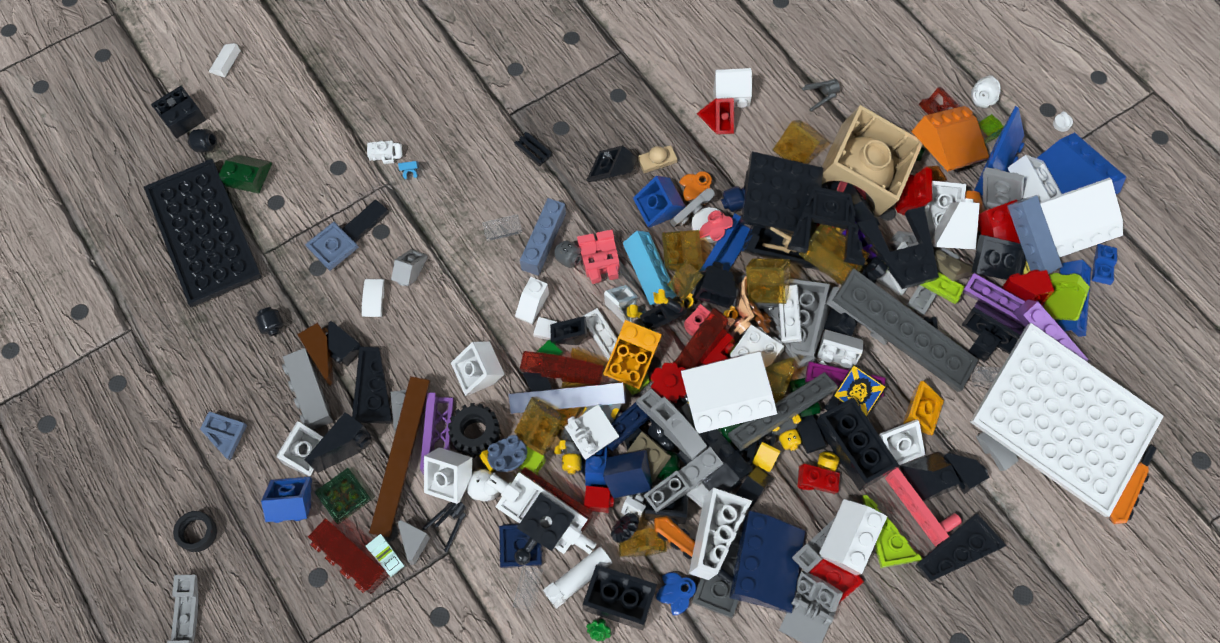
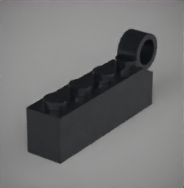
M876 256L867 265H854L850 270L854 268L870 281L876 283V279L885 274L888 266ZM832 308L824 329L852 336L858 321L847 313L840 314Z

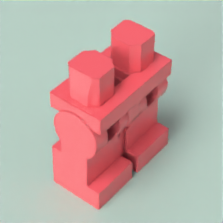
M613 230L597 232L596 241L593 233L578 236L577 244L581 248L586 277H589L591 283L601 282V274L606 273L609 280L618 279L619 259Z

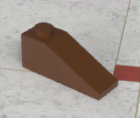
M317 322L297 335L324 379L331 386L333 384V369L328 331L325 327L321 328Z

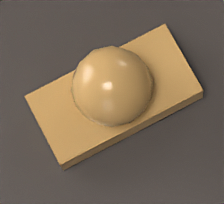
M671 145L666 147L654 146L648 153L637 157L643 173L677 163V157Z

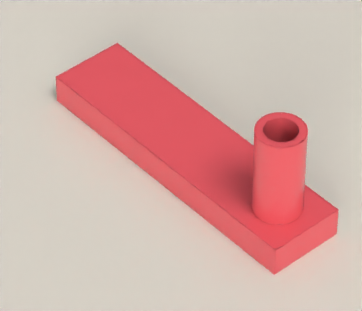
M899 468L894 469L885 477V480L935 547L949 537L948 532L962 524L961 518L955 513L939 523Z

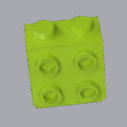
M1049 274L1054 292L1046 300L1044 309L1056 320H1078L1090 286L1078 274Z

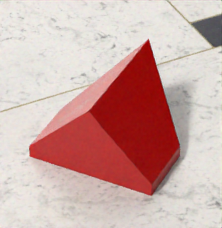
M715 98L696 113L716 134H734V98Z

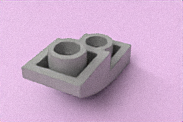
M982 431L976 436L984 453L991 454L1000 471H1006L1019 461L1015 453Z
M801 571L796 591L809 601L815 600L828 611H836L843 592L824 580Z

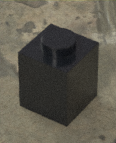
M984 329L968 352L985 363L1001 339Z

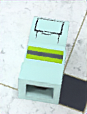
M381 534L366 545L367 549L390 577L404 567L402 561Z

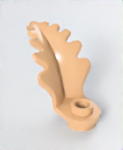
M752 274L745 276L738 286L741 293L738 307H735V310L742 318L734 324L736 327L734 331L740 335L748 330L750 325H752L750 321L755 317L747 298V286L753 277Z

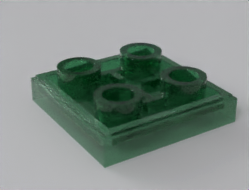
M349 468L315 491V494L337 525L372 500Z

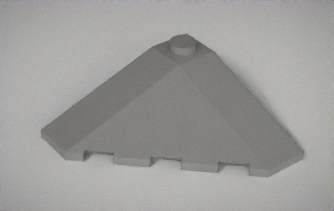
M777 277L779 280H788L787 286L797 285L799 291L802 341L790 342V349L796 355L814 357L831 309L826 302L832 287L827 283ZM779 306L764 309L770 318H773L777 324L776 328L781 334Z

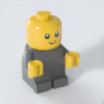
M799 414L772 430L775 435H778L784 450L795 451L802 442L797 430H795L797 424L801 422Z
M564 428L561 432V439L563 440L554 448V454L564 453L562 456V470L570 475H574L582 468L581 452L566 428Z

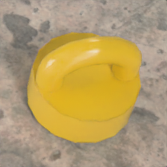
M822 452L819 454L817 466L835 472L839 463V457L830 452Z

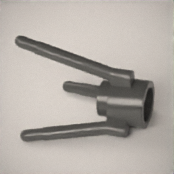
M837 79L807 84L802 88L803 91L821 88L823 94L828 95L811 107L809 111L812 112L828 100L836 97L835 93L840 91Z

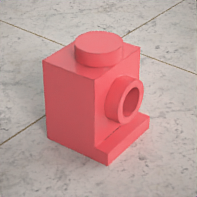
M700 304L685 320L684 327L686 332L698 338L699 325L715 316Z

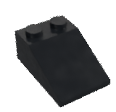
M344 412L304 460L315 472L319 473L360 453L362 449H366L372 437L364 425Z

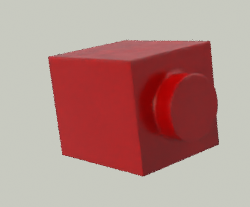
M586 486L584 511L609 513V507L614 506V498L609 488Z

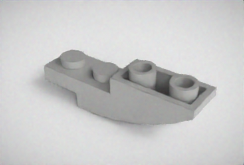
M650 389L636 400V404L664 430V435L691 460L707 449V445L696 430L665 397L661 398Z
M709 447L682 469L675 471L647 492L644 497L657 513L706 480L707 476L723 465V462L713 449Z

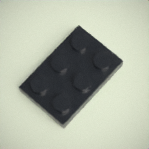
M979 235L971 273L1008 280L1009 276L1020 273L1022 275L1026 257L1021 244Z

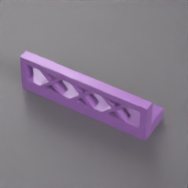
M427 393L420 470L423 475L424 456L435 450L434 444L440 438L445 442L443 449L450 450L451 438L448 433L450 431L448 424L451 423L450 418L453 415L454 399L437 397L436 393ZM438 403H449L448 410L441 414L437 410ZM443 419L447 424V428L439 433L436 430V424Z

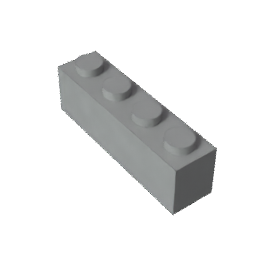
M303 348L283 356L285 364H282L285 374L290 377L288 385L291 391H295L296 397L294 402L296 407L301 409L302 415H300L302 424L307 425L311 430H315L334 422L312 359L307 350Z

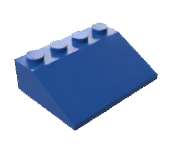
M1015 106L997 138L975 186L974 191L979 192L982 196L983 172L985 168H996L1009 172L1008 167L1017 161L1018 157L1015 155L1017 152H1021L1025 144L1022 142L1024 130L1019 107Z
M1075 132L1061 138L1037 157V159L1045 162L1062 194L1107 178L1112 179L1115 194L1121 192L1126 179L1123 173Z

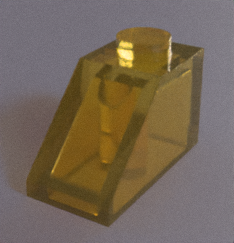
M650 528L636 531L631 538L619 543V557L652 556L667 552L666 541L657 536L655 529Z

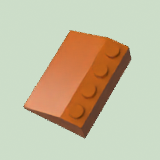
M966 106L925 115L911 131L947 172L989 158L977 118L973 115L972 110Z

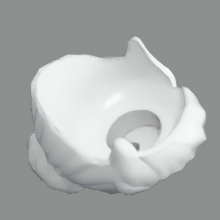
M989 75L975 83L971 90V98L976 107L982 109L996 104L1001 92L999 81Z
M487 469L472 471V477L466 491L473 500L491 501L499 496L500 492L486 484L493 474Z

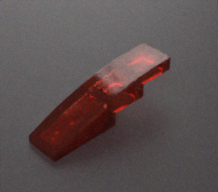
M523 351L520 364L521 372L540 373L542 377L560 378L562 382L601 385L604 369L602 365L579 359Z

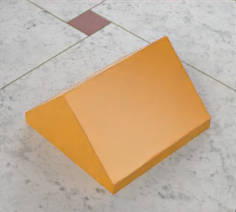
M920 381L913 391L903 424L917 419L921 432L933 435L944 400L924 381Z

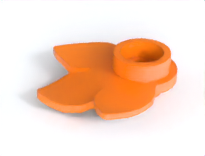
M701 171L696 175L687 174L681 178L679 183L685 187L683 192L684 201L694 200L705 189L710 188L712 178L709 173ZM703 177L706 181L702 183L699 179Z

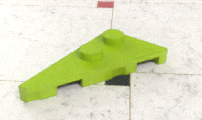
M863 495V504L881 513L877 508L878 505L868 495ZM887 517L875 543L880 568L921 561V556L914 552L906 538L899 534L898 529Z

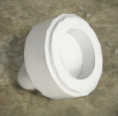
M1065 111L1058 114L1053 121L1054 128L1061 132L1068 131L1073 124V119Z

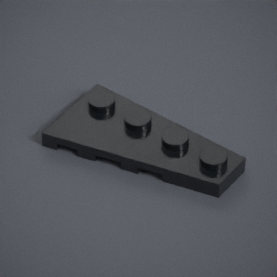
M976 513L915 567L929 582H932L1007 545Z

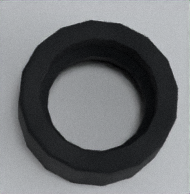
M201 511L185 513L175 523L173 530L174 540L180 547L189 552L204 551L216 539V523L210 516ZM195 520L203 521L207 526L203 539L197 543L187 542L184 538L186 527Z

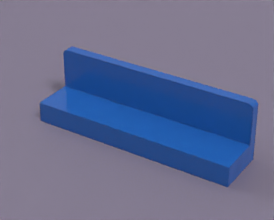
M733 215L732 227L725 229L724 236L717 241L700 271H704L707 266H712L714 262L722 263L723 270L729 271L743 249L744 241L750 228L740 224L741 216Z
M1083 259L1061 263V275L1078 274L1090 286L1091 267ZM1089 291L1078 320L1055 321L1063 331H1073L1078 337L1086 336Z

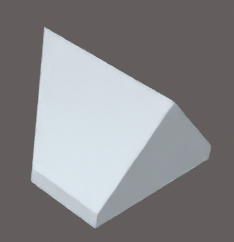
M627 285L606 290L604 293L605 305L623 323L625 320L632 322L633 318L627 316V307L636 305L639 297Z

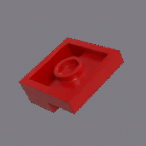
M925 167L915 176L909 175L902 194L895 205L897 213L905 215L907 210L925 206L932 201L931 168Z

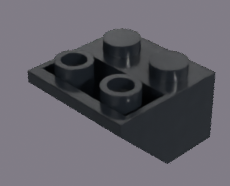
M179 86L151 104L176 139L206 121L199 107L182 86Z

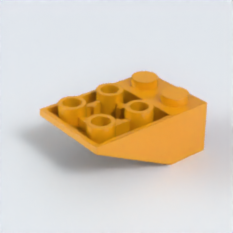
M625 320L603 375L640 389L662 334Z

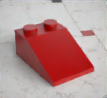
M1017 199L980 213L978 215V228L981 235L1021 244L1008 209V205L1016 202Z

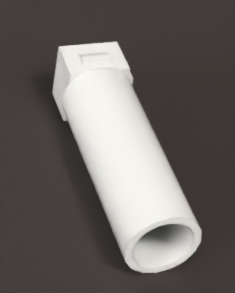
M598 547L562 577L543 589L545 595L556 609L591 581L596 564L604 567L612 564L611 559L601 547Z

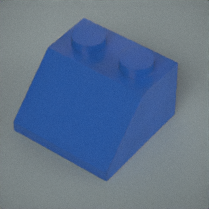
M655 176L633 197L648 227H653L674 218L686 207L673 182L668 177Z
M311 477L271 480L261 500L265 522L279 523L287 520L301 521L307 519L311 509Z

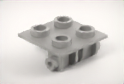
M796 592L792 601V613H786L779 631L801 643H822L829 625L834 619L835 612L828 611L819 603L809 601Z

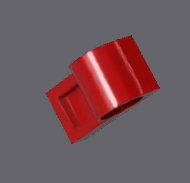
M802 464L799 466L797 487L803 490L816 489L836 494L839 491L840 473Z

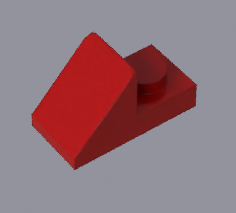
M727 333L704 359L703 365L728 359L725 354H729L735 347L734 338Z

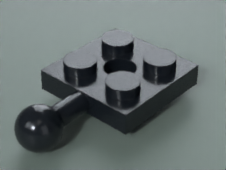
M540 492L517 529L528 535L530 539L524 548H520L515 552V561L520 565L529 563L531 560L530 552L537 542L552 552L575 515ZM543 516H548L552 519V525L543 527L540 519Z

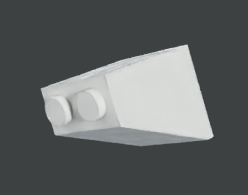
M957 199L956 202L950 203L931 237L932 246L976 249L980 203H973L974 199Z

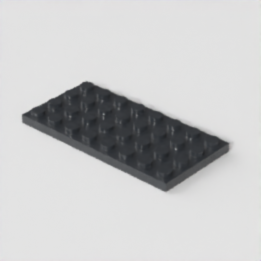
M213 159L144 186L190 307H194L262 277Z

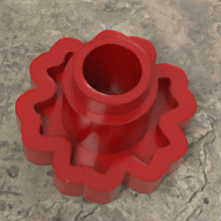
M674 362L664 363L662 368H655L651 375V389L661 398L665 397L670 403H676L679 397L685 398L687 394L681 371L686 369L684 367L678 368Z

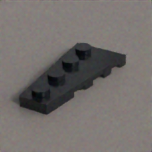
M359 347L352 417L359 423L393 424L379 347Z

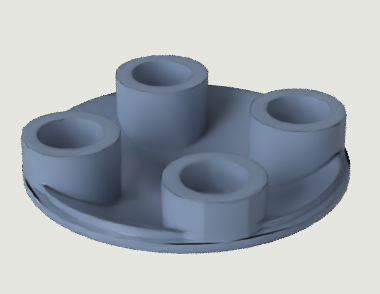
M510 435L508 438L493 443L488 447V463L496 471H512L525 461L527 447L517 436Z

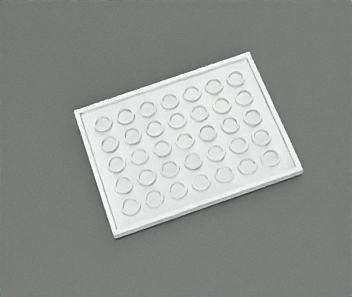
M1030 323L1024 329L970 423L1101 515L1110 517L1158 428L1163 415Z

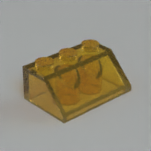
M820 224L809 238L807 253H799L806 261L812 263L821 272L827 274L841 285L850 270L854 268L859 272L862 268L861 265L844 262L846 237L828 225ZM862 249L863 258H865V261L868 258L869 253Z

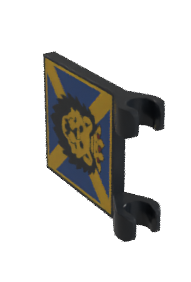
M853 364L824 408L828 411L836 407L838 402L844 403L854 397L866 417H868L886 386Z

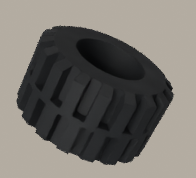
M470 403V407L463 405L461 411L459 409L455 411L456 416H451V423L448 424L450 430L448 433L456 450L466 456L469 454L472 458H475V455L479 456L491 444L500 441L499 434H501V429L495 413L491 412V409L487 406L484 408L483 404L480 403L478 406H475V403ZM470 424H484L486 429L480 437L469 439L464 436V431Z

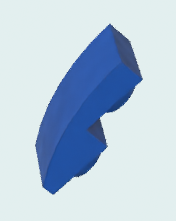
M1102 244L1097 245L1092 269V281L1107 285L1113 283L1114 266L1117 263V248Z

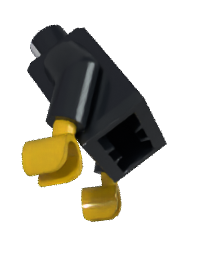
M714 262L712 266H707L704 271H700L692 278L687 289V296L681 298L683 303L684 299L689 300L687 308L692 306L694 302L692 296L695 295V299L729 308L724 311L723 317L725 319L729 318L730 312L732 313L731 320L738 317L735 307H738L741 293L740 288L734 280L733 273L723 270L722 263Z
M659 289L658 293L653 292L654 302L660 304L647 312H638L637 305L627 307V316L629 318L638 317V320L643 322L645 328L652 331L687 313L686 301L684 300L683 303L678 296L673 299L670 297L666 298L665 290Z

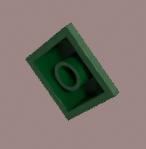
M236 155L225 160L219 177L226 187L259 194L272 163Z

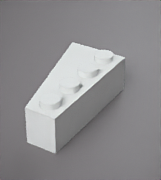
M716 488L711 489L704 496L689 574L706 580L718 574L729 551L731 542L737 534L739 525L742 523L745 513L752 502L751 500Z

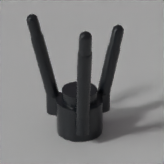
M462 502L458 504L448 503L445 508L422 528L426 530L434 522H436L434 526L437 528L448 516L453 520L458 518L444 552H448L460 524L466 516L464 513L466 506Z

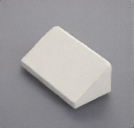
M235 43L224 45L209 73L225 77L240 53L238 45Z

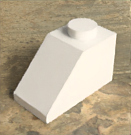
M530 277L522 292L515 315L516 318L533 325L549 295L547 283Z

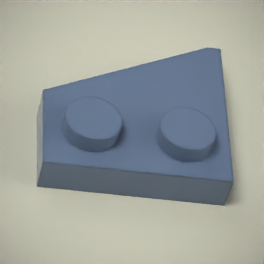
M208 412L200 430L226 459L231 460L247 425L243 422Z

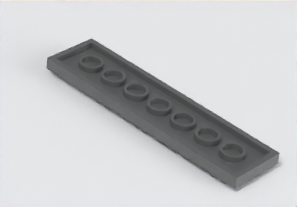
M856 269L850 270L832 301L957 392L962 391L978 359Z

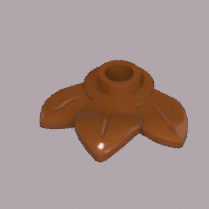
M748 301L753 308L752 312L756 314L754 318L758 325L765 332L770 333V322L772 321L770 316L766 312H761L753 302Z

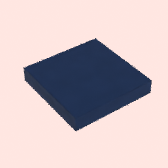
M518 525L499 526L500 568L542 566V545L537 542L530 552L531 560L529 563L520 565L514 559L515 552L520 548H524L530 537L517 529Z

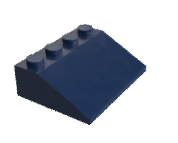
M749 511L743 521L729 598L791 614L800 567L792 557L803 547L805 531L769 515Z

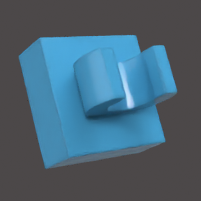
M418 161L398 163L399 171L405 170L403 172L404 179H408L407 173L409 171L413 172L414 178H417L418 174L415 169L419 168Z

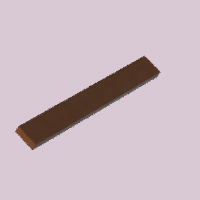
M410 376L369 534H381L383 537H391L430 380Z

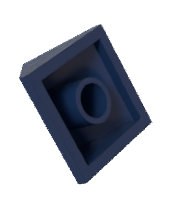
M647 450L607 458L603 478L613 498L645 493L653 489Z

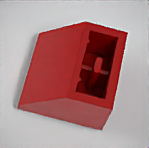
M1032 270L1024 275H1020V273L1009 276L1002 286V289L1025 302L1027 300L1038 301L1041 305L1054 292L1047 270Z

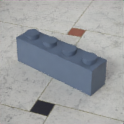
M1038 195L1023 198L1008 205L1030 271L1047 270L1049 274L1061 268L1062 264Z
M547 199L520 258L521 270L539 276L566 216L565 203Z

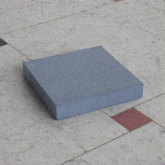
M332 222L305 244L329 271L359 248L335 222Z

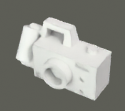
M393 141L367 143V156L370 161L382 160L384 164L394 163V159L403 157L402 144L393 143Z

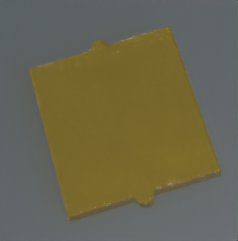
M686 260L667 285L684 301L690 292L695 289L696 284L703 275Z

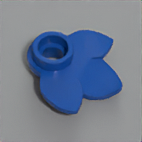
M667 573L662 576L665 585L658 590L656 600L671 604L672 615L676 616L686 611L689 607L690 598L696 593V584L692 579L682 578L677 573ZM687 584L689 589L683 592L682 587Z

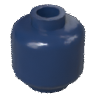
M734 186L723 192L724 198L721 199V202L725 209L729 208L732 213L743 209L744 187Z

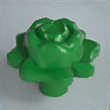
M604 619L594 620L586 626L587 633L590 634L593 640L604 641L606 638L611 637V629L606 626Z

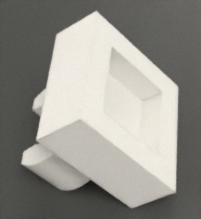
M637 494L632 499L628 496L621 513L624 515L634 513L640 522L646 508L642 503L644 497Z

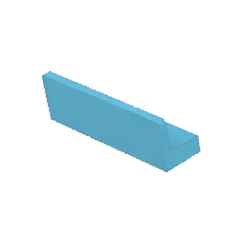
M636 231L623 242V245L649 304H656L653 292L658 293L659 289L665 290L666 298L670 297L673 299L677 296V292L650 233Z

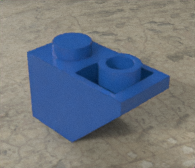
M607 446L586 459V486L606 487L603 473L607 462Z

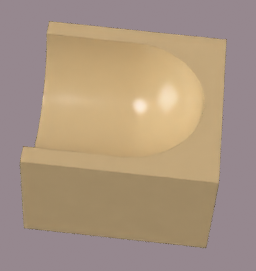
M860 105L843 122L822 165V184L828 181H842L859 187L873 199L875 204L873 212L875 216L879 217L899 200L923 144L917 137Z

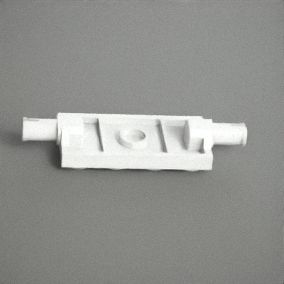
M521 472L518 473L512 483H507L495 473L491 475V479L486 484L500 492L502 496L496 508L520 524L540 492H542L575 515L554 548L565 554L569 546L575 544L587 552V554H591L592 549L595 548L597 543L581 534V529L588 518ZM543 516L540 519V523L543 527H549L552 525V519L548 516Z

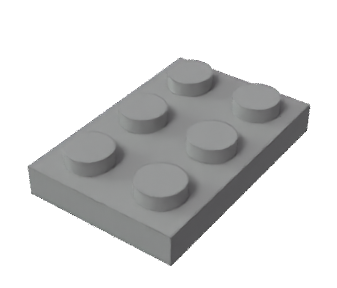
M985 168L983 172V204L985 207L994 208L1016 199L1017 201L1023 199L1024 175L1001 171L996 168Z

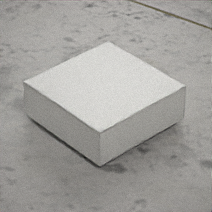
M539 317L533 333L534 337L551 341L550 324L557 323V321Z

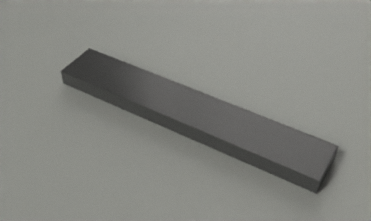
M824 372L776 402L777 414L747 421L729 432L728 437L741 451L837 390V384Z

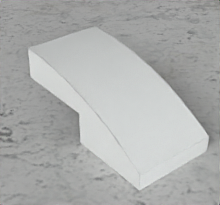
M365 279L362 317H382L384 279Z

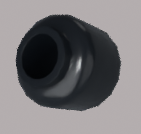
M197 129L190 133L188 144L197 153L209 152L216 146L217 138L209 129Z
M271 307L259 310L255 317L260 333L268 334L269 337L279 334V329L284 325L279 311Z

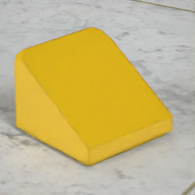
M762 442L752 463L770 472L780 450Z

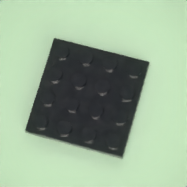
M752 151L749 158L741 223L765 229L773 227L783 233L793 235L813 187H821L823 168ZM811 222L810 239L816 237L817 223Z

